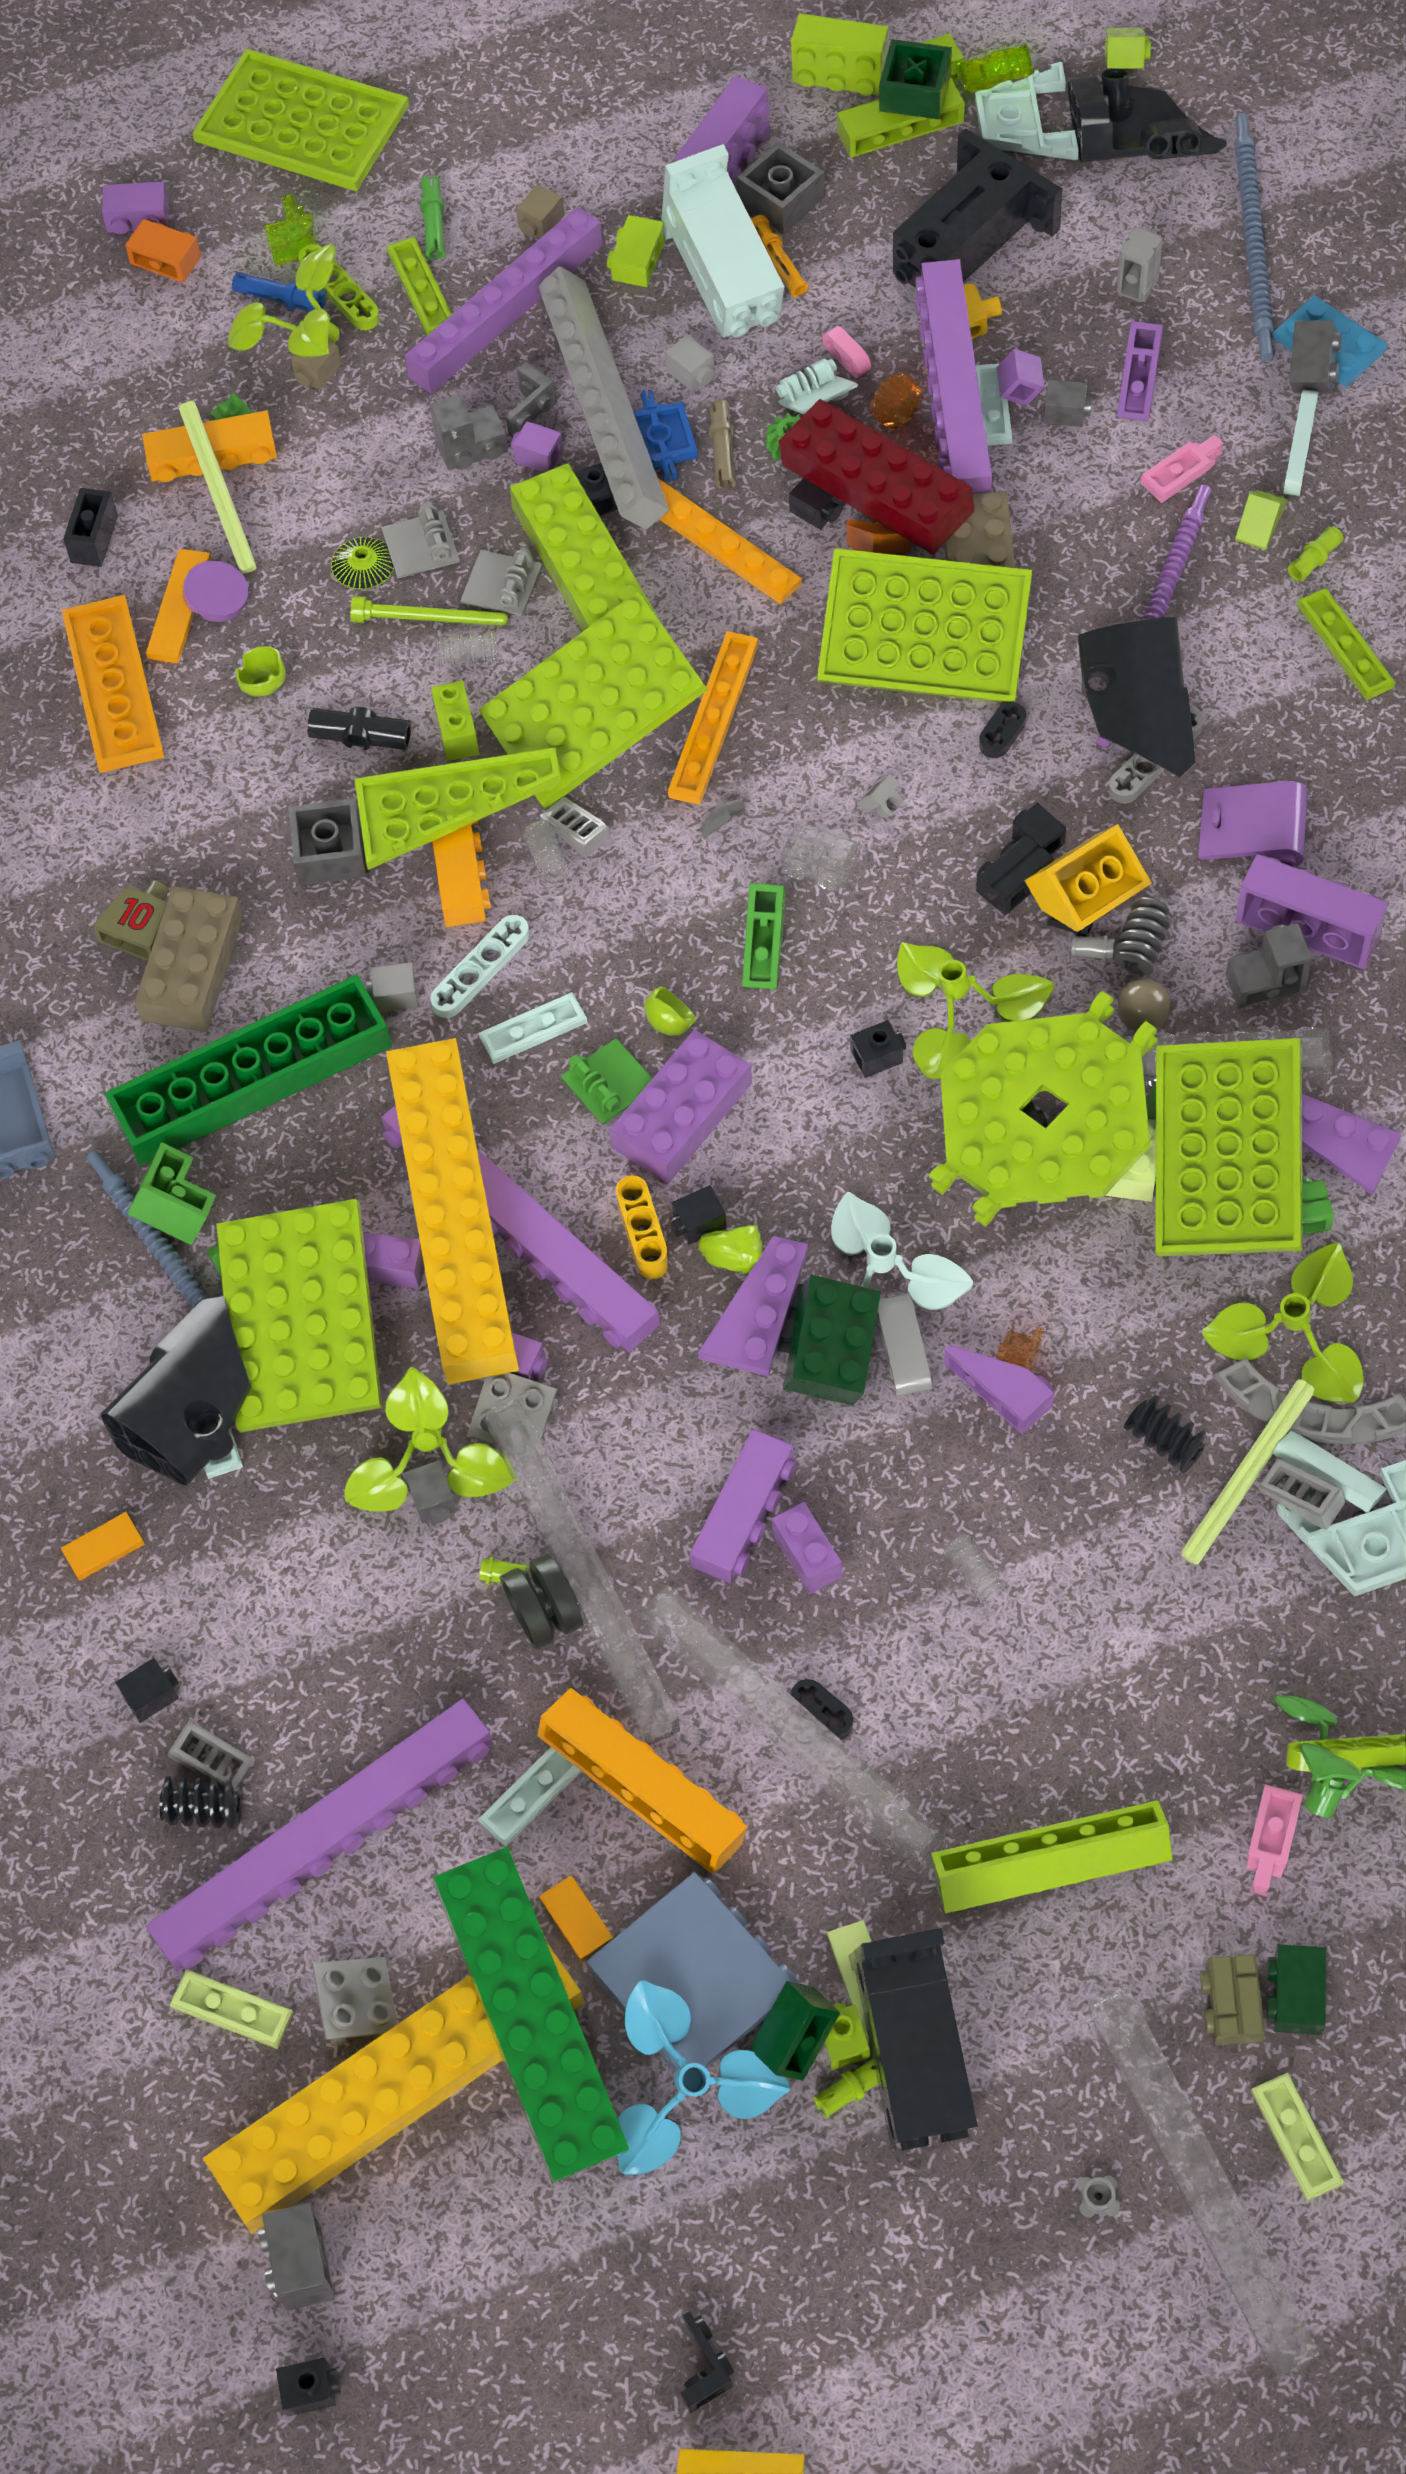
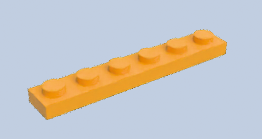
M658 478L669 511L660 518L662 522L780 605L802 585L801 577Z
M726 631L706 686L708 690L702 696L668 789L669 798L701 805L759 646L758 638Z

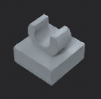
M891 774L886 775L872 785L857 805L867 813L876 808L879 816L883 818L890 817L893 812L887 807L886 802L890 801L896 806L903 803L901 795L897 792H892L899 782Z

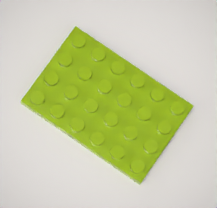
M246 48L192 134L194 142L357 192L408 109L409 100L408 97Z
M834 548L817 681L998 703H1016L1033 571Z
M637 591L478 710L508 755L549 748L556 749L561 783L535 794L540 804L546 808L582 784L708 689L644 597Z
M1300 1038L1156 1046V1255L1182 1256L1303 1251L1302 1042Z
M351 1199L217 1223L223 1296L227 1303L237 1343L252 1386L236 1416L237 1430L239 1432H246L382 1408L361 1211L358 1200Z

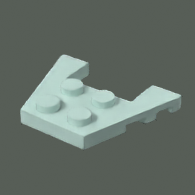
M1062 62L1051 64V69L1041 73L1038 70L1027 73V78L1012 83L1011 80L975 92V105L981 138L1000 150L1078 160L1075 130L1043 133L1036 94L1065 91L1066 80Z
M1406 1460L1381 1468L1380 1477L1387 1488L1393 1504L1330 1525L1327 1530L1311 1523L1284 1505H1277L1276 1511L1278 1515L1354 1597L1406 1579ZM1308 1495L1305 1499V1501L1309 1503V1501L1311 1500L1310 1495Z

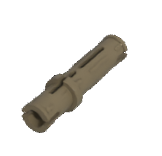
M720 399L715 400V406L713 402L709 404L711 416L709 437L713 441L715 482L718 489L729 488V480L731 487L734 488L736 486L732 449L734 427L730 424L729 403Z

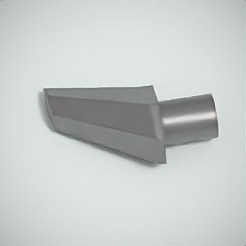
M741 798L728 803L724 799L719 801L700 828L703 839L727 822H730L732 815L745 811Z

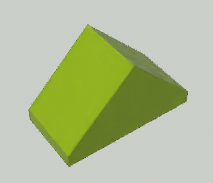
M1260 490L1249 493L1235 540L1266 550L1288 503V499Z

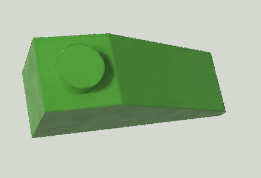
M749 883L742 987L777 989L786 901V887L783 885Z

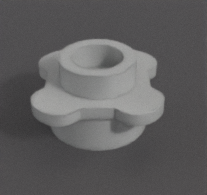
M1105 2176L1104 2178L1095 2177L1092 2179L1083 2177L1079 2180L1077 2189L1082 2194V2204L1079 2210L1084 2217L1092 2218L1095 2214H1106L1109 2217H1113L1119 2212L1120 2205L1115 2199V2190L1118 2186L1115 2178L1112 2176ZM1100 2193L1102 2199L1096 2200L1095 2194Z

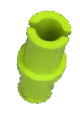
M1328 526L1315 541L1309 542L1303 548V553L1288 566L1289 575L1294 580L1303 582L1317 566H1322L1328 560V555L1343 542L1344 538L1341 531L1334 526Z
M873 2059L853 2072L847 2070L842 2073L841 2080L813 2096V2101L818 2110L823 2109L821 2114L824 2118H829L833 2113L853 2100H856V2102L861 2101L865 2098L867 2091L878 2085Z

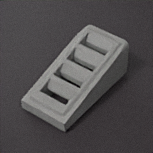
M564 796L539 816L543 823L585 859L610 839L609 827ZM563 807L568 810L557 820L552 817ZM574 815L575 818L565 826L563 823ZM582 822L583 825L574 832L572 829ZM588 829L591 830L585 837L581 836Z
M1277 1458L1258 1486L1259 1491L1325 1530L1329 1528L1345 1503L1342 1488ZM1286 1474L1289 1476L1282 1489L1277 1488L1276 1486ZM1297 1483H1301L1302 1485L1294 1496L1291 1495ZM1312 1490L1315 1494L1308 1503L1305 1499Z
M190 1720L186 1723L167 1755L174 1761L210 1780L216 1779L217 1784L223 1787L226 1780H229L223 1776V1773L231 1760L234 1758L242 1762V1765L232 1779L234 1791L254 1760ZM193 1737L199 1739L190 1755L184 1752ZM208 1744L213 1748L204 1762L201 1763L197 1758L205 1745ZM219 1751L226 1755L215 1771L210 1768V1765Z

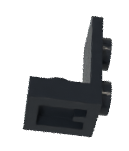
M689 2309L681 2313L682 2319L713 2370L709 2375L702 2371L684 2383L686 2389L680 2392V2395L691 2414L732 2388L729 2376L735 2372L723 2351L715 2354L707 2341L713 2335L702 2316L699 2315L694 2318Z

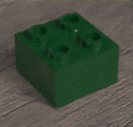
M891 39L879 83V111L940 120L951 77L952 47Z

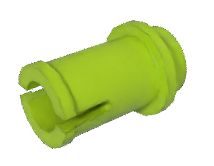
M490 1556V1559L483 1558L479 1580L486 1581V1585L489 1586L491 1582L501 1584L500 1575L515 1568H519L527 1573V1564L522 1565L495 1560V1556Z

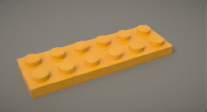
M125 595L61 610L99 772L104 773L165 758Z

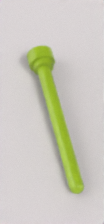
M353 596L351 600V622L365 623V620H372V617L504 626L508 622V616L500 612L373 604L372 600H367V597Z

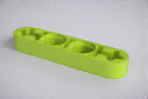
M316 244L304 246L298 253L299 264L310 253L321 248V246ZM334 260L331 275H336L338 279L324 286L323 289L326 292V296L356 328L360 330L374 328L380 321L377 305ZM351 293L355 295V298L351 301L340 300V297L344 294ZM360 306L364 314H370V317L360 316L358 307Z
M1406 1734L1291 1742L1287 1746L1286 1765L1298 1771H1310L1301 1753L1302 1743H1311L1324 1747L1334 1755L1351 1761L1358 1768L1406 1764Z

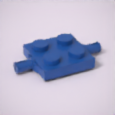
M644 390L640 394L644 407L633 412L653 467H662L665 481L671 482L670 474L672 481H675L678 478V474L674 464L698 459L696 444L683 401L668 405L656 404L653 391L648 390L647 397L646 390Z

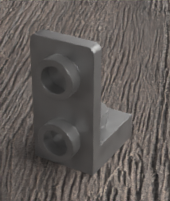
M527 362L517 369L519 389L526 399L506 417L508 435L512 438L516 432L521 431L526 421L533 423L534 419L541 412H548L556 400L554 381Z

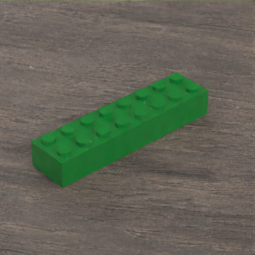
M358 974L104 1092L117 1125L141 1167L152 1161L161 1142L179 1149L390 1049L392 1044L385 1021Z
M508 1846L433 1876L434 1888L551 2183H556L626 2153L629 2150V2146Z

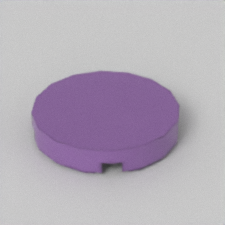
M206 561L197 564L188 571L183 584V598L188 608L193 613L196 611L202 615L203 619L224 622L234 619L245 607L248 600V584L243 574L234 566L222 561Z

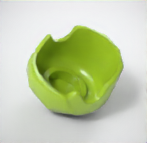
M270 646L256 647L244 653L241 669L236 668L235 670L236 680L242 692L254 697L272 695L280 688L286 678V670L279 650Z
M660 986L654 989L645 1000L644 1010L649 1024L656 1031L667 1036L682 1035L697 1019L694 1013L665 987Z

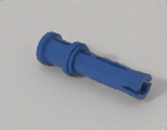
M236 272V276L233 277L232 289L234 292L281 302L285 307L293 311L296 308L310 312L315 310L305 294L306 290L298 289L296 282L283 284L242 272ZM325 290L313 291L314 298L321 309H323L326 304Z

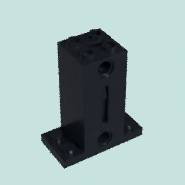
M965 128L958 135L957 174L893 232V274L899 282L903 284L909 283L916 288V277L921 276L922 263L960 259L963 282H965L1026 223L1029 222L1035 231L1045 232L1053 237L1060 230L1063 188Z
M942 1928L862 1943L849 1955L852 1971L855 1970L890 2145L900 2143L902 2151L930 2145L928 2137L940 2135L941 2143L969 2137L968 2129L978 2127L941 1947L945 1944Z

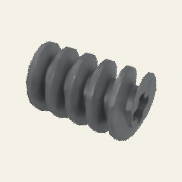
M1141 897L1134 900L1131 905V911L1127 915V921L1123 926L1122 934L1118 938V945L1114 949L1113 959L1119 967L1140 975H1150L1153 972V964L1158 960L1157 952L1161 951L1163 946L1161 941L1166 939V930L1171 926V920L1167 916L1169 908L1165 903L1150 897Z

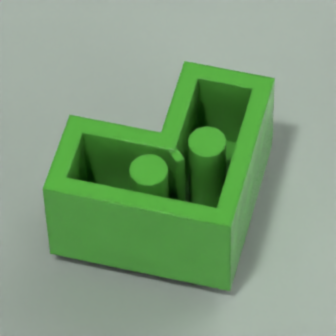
M161 1142L146 1170L127 1215L192 1245L209 1214L216 1195L184 1180L194 1157Z

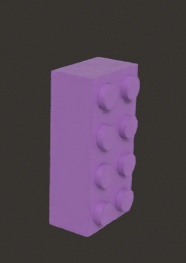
M735 75L676 155L674 162L724 144L729 154L727 173L732 183L735 184L737 177L741 173L742 166L745 162L750 163L753 160L758 144L766 142L770 135L771 125H769L768 118L770 103L768 102L767 88Z
M1256 854L1240 888L1235 921L1263 932L1269 931L1278 925L1288 926L1298 923L1308 949L1365 970L1381 935L1387 902L1380 900L1375 895L1363 894L1347 888L1340 882H1331L1315 876L1308 870H1299L1288 866L1276 858Z
M694 1029L610 1128L612 1149L669 1184L752 1084L751 1064Z

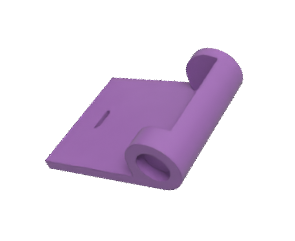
M1283 781L1204 789L1199 859L1210 860L1256 856V854L1276 858L1283 864L1294 868L1302 864L1304 857L1308 799L1307 787L1296 781Z

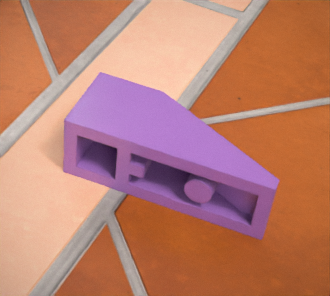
M1131 321L1117 412L1118 418L1149 421L1161 351L1163 325Z
M949 1345L944 1349V1364L1021 1434L1026 1432L1053 1407V1387L1044 1377L1040 1375L1036 1377L1029 1369L953 1345Z

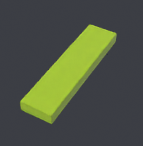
M414 236L387 245L386 251L428 336L449 318L452 313Z
M1326 587L1297 600V607L1365 700L1395 688L1396 682Z

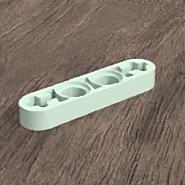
M1302 389L1283 494L1300 496L1319 391Z
M509 915L503 918L433 990L430 1001L433 1012L437 1016L450 1018L457 1015L524 946L529 939L530 933L528 923L523 917ZM517 927H519V935L512 933L508 937V928L514 930ZM493 949L501 953V956L495 961H486L482 958V955L487 950ZM465 973H474L478 976V980L474 984L465 985L460 982L461 976ZM452 985H454L457 989L455 993ZM452 996V1005L445 1003L441 1006L440 998L448 999Z

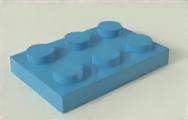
M1313 295L1273 332V339L1292 351L1295 321L1333 320L1337 331L1342 333L1341 352H1336L1335 363H1339L1338 382L1347 388L1387 351L1388 344Z

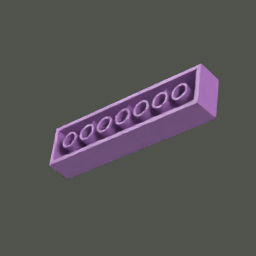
M960 259L922 263L921 276L916 277L917 296H915L916 314L917 316L920 315L921 320L919 322L920 342H924L925 348L923 349L924 369L928 368L929 376H926L928 395L932 396V402L930 403L931 420L936 424V430H934L935 448L939 449L940 452L938 468L971 486L972 493L991 492L992 473Z

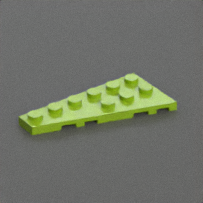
M542 749L355 778L368 870L560 784L561 779L556 749Z

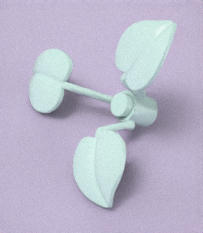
M850 1192L843 1196L833 1215L831 1236L834 1245L846 1255H857L863 1250L867 1253L866 1261L868 1266L861 1287H869L874 1272L885 1273L890 1271L894 1265H897L902 1275L906 1279L911 1280L908 1284V1294L910 1293L912 1300L917 1305L931 1310L942 1309L951 1305L972 1288L973 1281L965 1270L949 1259L939 1255L925 1254L916 1257L912 1262V1272H909L903 1263V1257L896 1255V1242L889 1236L891 1227L888 1217L876 1206L859 1199Z

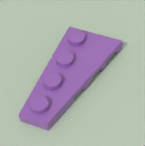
M1302 1094V1145L1373 1196L1400 1141L1401 1134Z
M776 1236L771 1238L761 1257L751 1269L698 1352L700 1360L769 1376L808 1253V1244Z

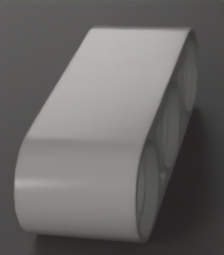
M910 1293L880 1299L877 1312L880 1322L879 1331L883 1348L886 1347L887 1364L891 1380H894L895 1396L932 1390L930 1370Z

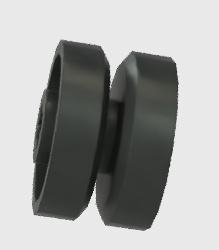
M545 1553L530 1561L529 1570L535 1585L532 1584L526 1573L519 1568L500 1575V1581L510 1606L535 1650L554 1642V1629L549 1617H551L558 1630L566 1635L584 1627L573 1591L549 1553Z

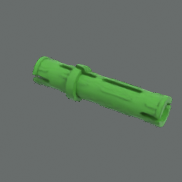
M430 175L423 177L420 181L422 187L420 211L424 214L426 257L429 260L434 259L433 251L435 249L437 259L445 258L446 255L442 224L444 201L440 198V179L433 176V186H431Z

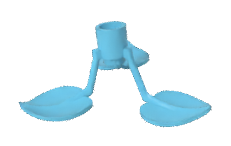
M645 1980L639 1981L627 2001L625 2010L627 2037L638 2051L646 2055L655 2054L663 2046L665 2047L666 2051L679 2065L674 2076V2084L678 2093L659 2113L650 2105L636 2104L626 2108L617 2118L629 2146V2150L626 2153L617 2156L619 2169L625 2175H639L651 2172L673 2157L680 2144L681 2131L675 2122L665 2119V2116L680 2101H683L686 2096H700L708 2090L710 2085H720L717 2097L721 2107L735 2118L750 2119L767 2111L790 2090V2085L786 2078L775 2075L753 2051L737 2050L723 2056L719 2064L721 2077H710L709 2071L701 2064L687 2063L686 2059L673 2048L671 2042L682 2040L689 2031L691 2014L688 2005L672 1990L654 1985Z

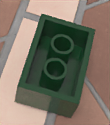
M809 1276L800 1289L783 1390L854 1405L860 1399L865 1389L881 1291L820 1276Z

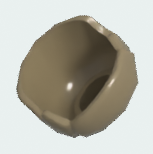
M1148 978L1134 979L1121 989L1118 1000V1016L1130 1030L1137 1031L1145 1021L1158 1030L1169 1018L1171 1007L1170 995L1160 982Z

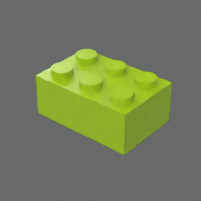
M799 13L791 39L792 82L799 83L804 87L814 85L827 87L833 91H854L865 96L871 94L879 95V83L889 50V26Z

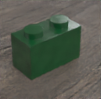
M1278 1944L1275 1957H1268L1267 1981H1274V1996H1267L1266 2018L1267 2020H1274V2032L1322 2035L1326 2026V1947Z
M786 1981L749 2049L755 2052L754 2054L775 2075L803 2081L841 2012L815 1987Z

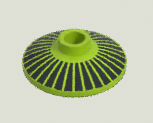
M359 537L345 542L335 551L331 560V570L334 577L341 584L352 589L376 587L385 582L394 570L386 543L372 537ZM362 555H365V556H366L365 558H362V559L357 558V557L362 556Z

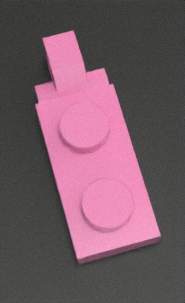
M1213 435L1200 445L1197 442L1194 444L1188 442L1142 474L1140 484L1159 502L1163 503L1216 464L1215 458L1223 453V442L1216 435Z
M1265 1784L1247 1856L1248 1864L1246 1869L1256 1872L1251 1893L1267 1896L1271 1876L1281 1878L1282 1872L1287 1865L1303 1794Z

